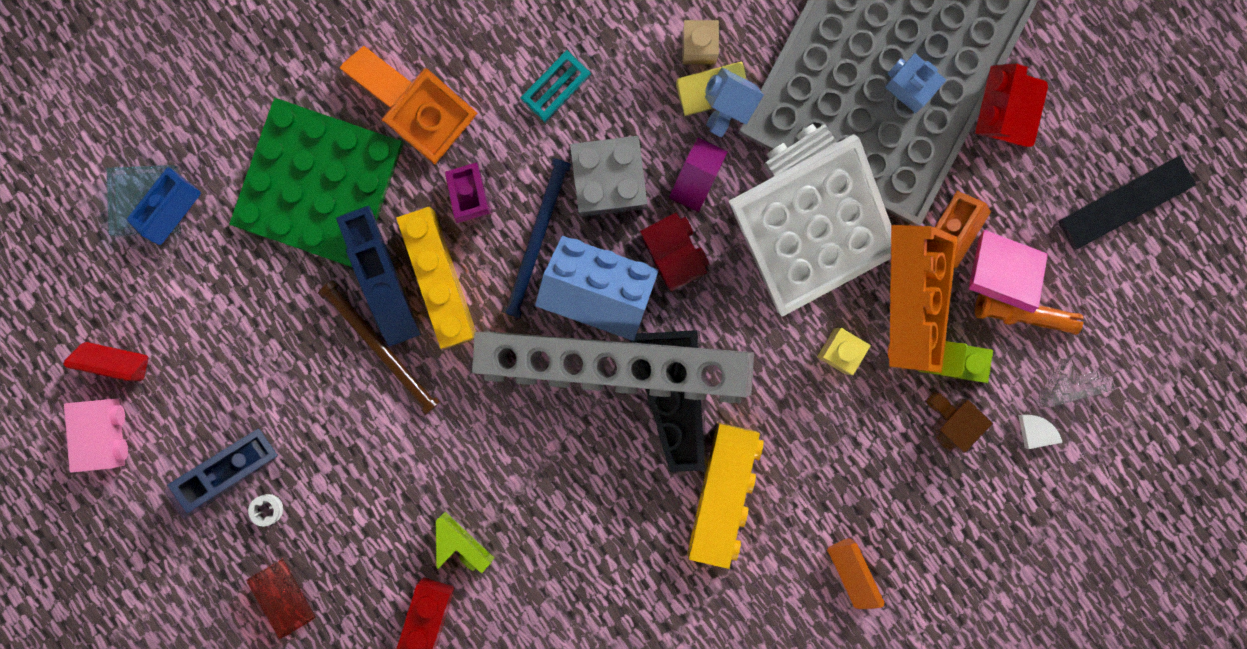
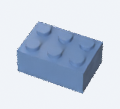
M561 236L543 274L535 306L634 341L659 269L650 267L643 262H636L616 255L612 251L602 250L585 244L578 239Z

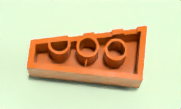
M891 225L889 367L942 373L957 237L932 226Z

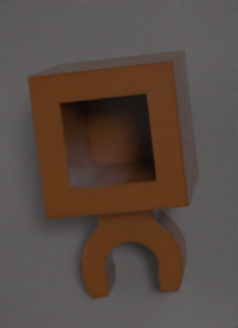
M933 392L924 401L941 416L931 428L938 434L935 437L936 441L949 452L954 449L955 451L966 453L993 424L968 399L958 398L951 405L940 392Z

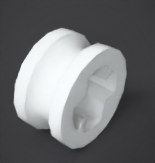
M261 495L250 503L248 509L249 518L258 526H269L278 521L282 516V502L275 495ZM269 502L272 505L269 509L273 508L274 510L273 515L263 518L260 516L263 511L258 512V507Z

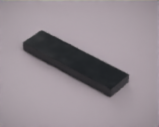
M1177 156L1057 221L1073 250H1076L1196 186V183L1181 156Z

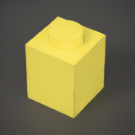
M834 328L817 358L846 375H854L871 345L843 328Z

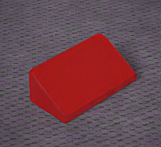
M84 342L64 360L63 365L66 368L124 381H142L145 377L149 358L147 355Z

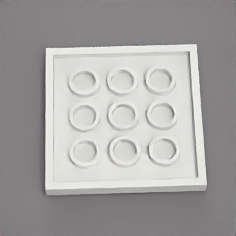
M854 134L729 200V204L776 310L782 317L891 259V223L860 138Z

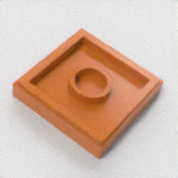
M424 67L381 120L435 165L478 113L429 69Z

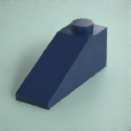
M258 428L167 484L165 493L185 520L278 457V454Z

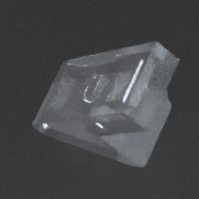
M1059 358L1041 389L1036 402L1040 407L1050 408L1115 390L1116 388L1112 376L1098 375V371L1086 372L1076 376L1072 360L1070 358Z

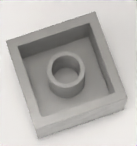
M639 136L570 144L580 217L647 209Z

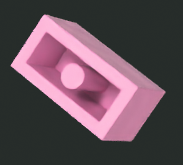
M119 398L65 403L64 413L70 473L125 466V459L128 456V445L122 435L125 411L120 405Z

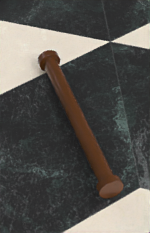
M332 280L324 285L318 294L322 299L327 298L418 401L423 407L421 409L423 414L427 415L441 403L439 399L431 397L337 290L338 284Z

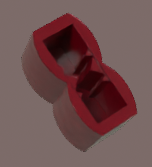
M676 212L640 230L639 234L657 269H659V273L669 292L707 274L705 267L710 265L703 249L701 247L695 249L690 236L694 235V232L685 216L680 219Z

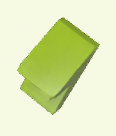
M945 341L942 373L919 370L918 372L988 383L993 350L968 346L965 343Z
M444 512L436 520L437 569L457 550L461 554L459 556L460 561L472 571L477 569L482 574L492 563L494 557L447 512Z

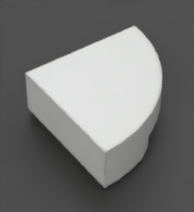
M1018 415L1026 449L1062 443L1059 432L1046 419L1034 415Z

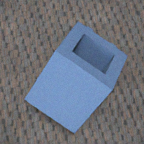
M914 53L907 61L900 58L887 74L892 79L885 88L914 113H917L945 83L946 79L937 72L939 69L928 60L925 62Z
M721 67L719 73L713 75L706 86L705 98L710 106L716 109L710 115L706 126L710 128L709 131L722 138L731 118L747 125L764 94L756 84Z

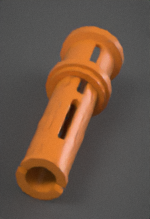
M980 293L975 303V316L977 318L991 317L1000 319L1007 325L1022 322L1078 335L1084 323L1083 321H1077V319H1084L1080 313L1067 312L1040 305L1034 313H1030Z

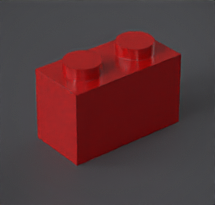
M423 577L416 584L396 649L437 648L454 594V586Z

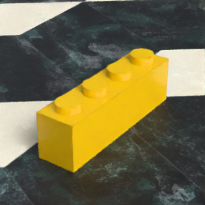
M426 207L396 217L440 349H448L474 340L476 329L436 211Z
M717 422L687 551L689 560L730 569L731 560L737 561L741 541L736 540L739 526L745 527L748 516V507L744 506L746 493L752 494L756 480V474L751 473L754 460H760L764 441L759 440L760 433L757 431Z

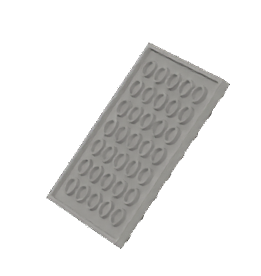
M808 0L761 89L764 96L747 125L743 123L738 134L770 151L782 143H785L787 148L799 141L796 135L814 124L816 129L825 124L837 143L853 134L856 135L862 143L886 211L914 226H921L980 113L990 66L1004 65L1038 0ZM914 53L925 62L928 60L939 69L937 72L946 79L945 83L917 113H914L885 88L892 79L887 74L900 58L907 61Z

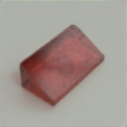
M283 559L246 580L279 639L286 637L316 618Z

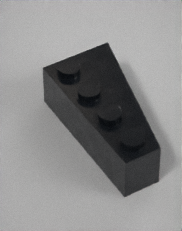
M698 330L637 333L634 341L630 340V343L701 348L700 331ZM641 360L638 369L640 375L647 379L651 375V366L646 360ZM677 362L672 368V375L675 380L683 382L687 374L686 368ZM646 389L647 399L657 425V431L669 471H705L707 468L704 400L684 398V392L671 391L670 397L649 395L650 389Z

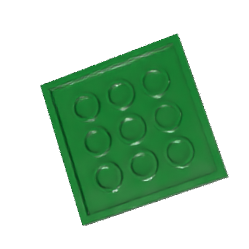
M274 97L229 225L352 267L346 252L348 248L336 217L370 206L377 221L404 143Z

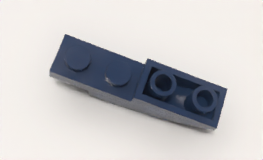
M366 206L336 217L348 248L346 252L388 346L390 347L422 335L399 274L394 269L371 207Z

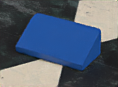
M167 167L128 216L127 222L141 236L161 245L199 198L201 192L172 168Z

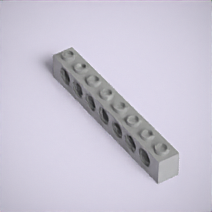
M483 331L474 333L472 373L484 374L485 381L503 382L505 376L516 377V383L535 385L537 384V379L549 380V386L567 388L570 382L582 383V389L601 391L603 390V385L616 386L615 392L635 394L637 388L650 389L649 395L670 397L671 391L684 392V398L706 400V394L720 395V402L741 403V397L746 398L752 393L754 352ZM510 349L516 354V363L513 367L507 361V354ZM542 352H545L549 357V366L546 370L539 364V356ZM576 354L583 361V367L579 373L574 371L571 365L572 358ZM608 357L613 358L617 364V370L613 376L609 375L604 368ZM641 360H646L651 366V375L647 379L641 377L638 372V365ZM677 362L686 368L687 374L683 382L675 380L672 375V368ZM711 365L717 366L722 372V380L718 385L711 384L707 379L706 372Z

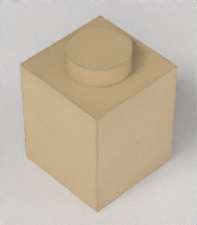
M684 20L682 30V64H716L719 55V20Z

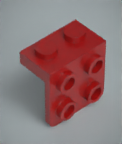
M1018 63L990 66L975 134L1022 147H1032L1036 141L1048 91V83L1045 80L1026 75L1028 67Z

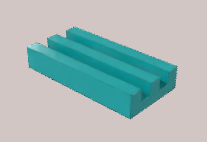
M566 50L520 99L546 123L591 76V72ZM569 61L572 66L535 103L532 98ZM578 70L581 74L543 111L541 108Z

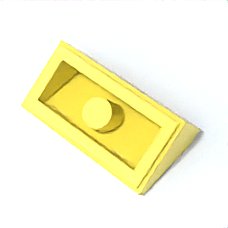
M742 61L722 66L746 79ZM721 67L677 79L676 87L684 116L714 109L705 98V90L710 78L713 75H717Z

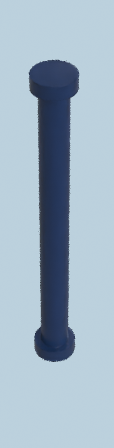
M553 158L551 162L553 170L507 307L503 306L501 311L520 319L523 313L520 311L566 171L570 172L572 164Z

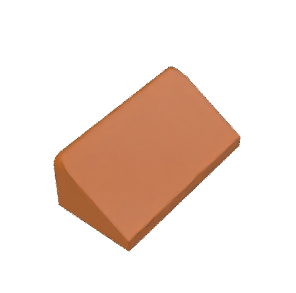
M362 46L339 67L347 76L389 108L412 83L365 46Z
M956 191L935 228L957 237L954 268L959 266L991 213L987 203L959 191Z
M847 538L829 546L828 553L853 606L856 609L884 607L885 602L857 543Z

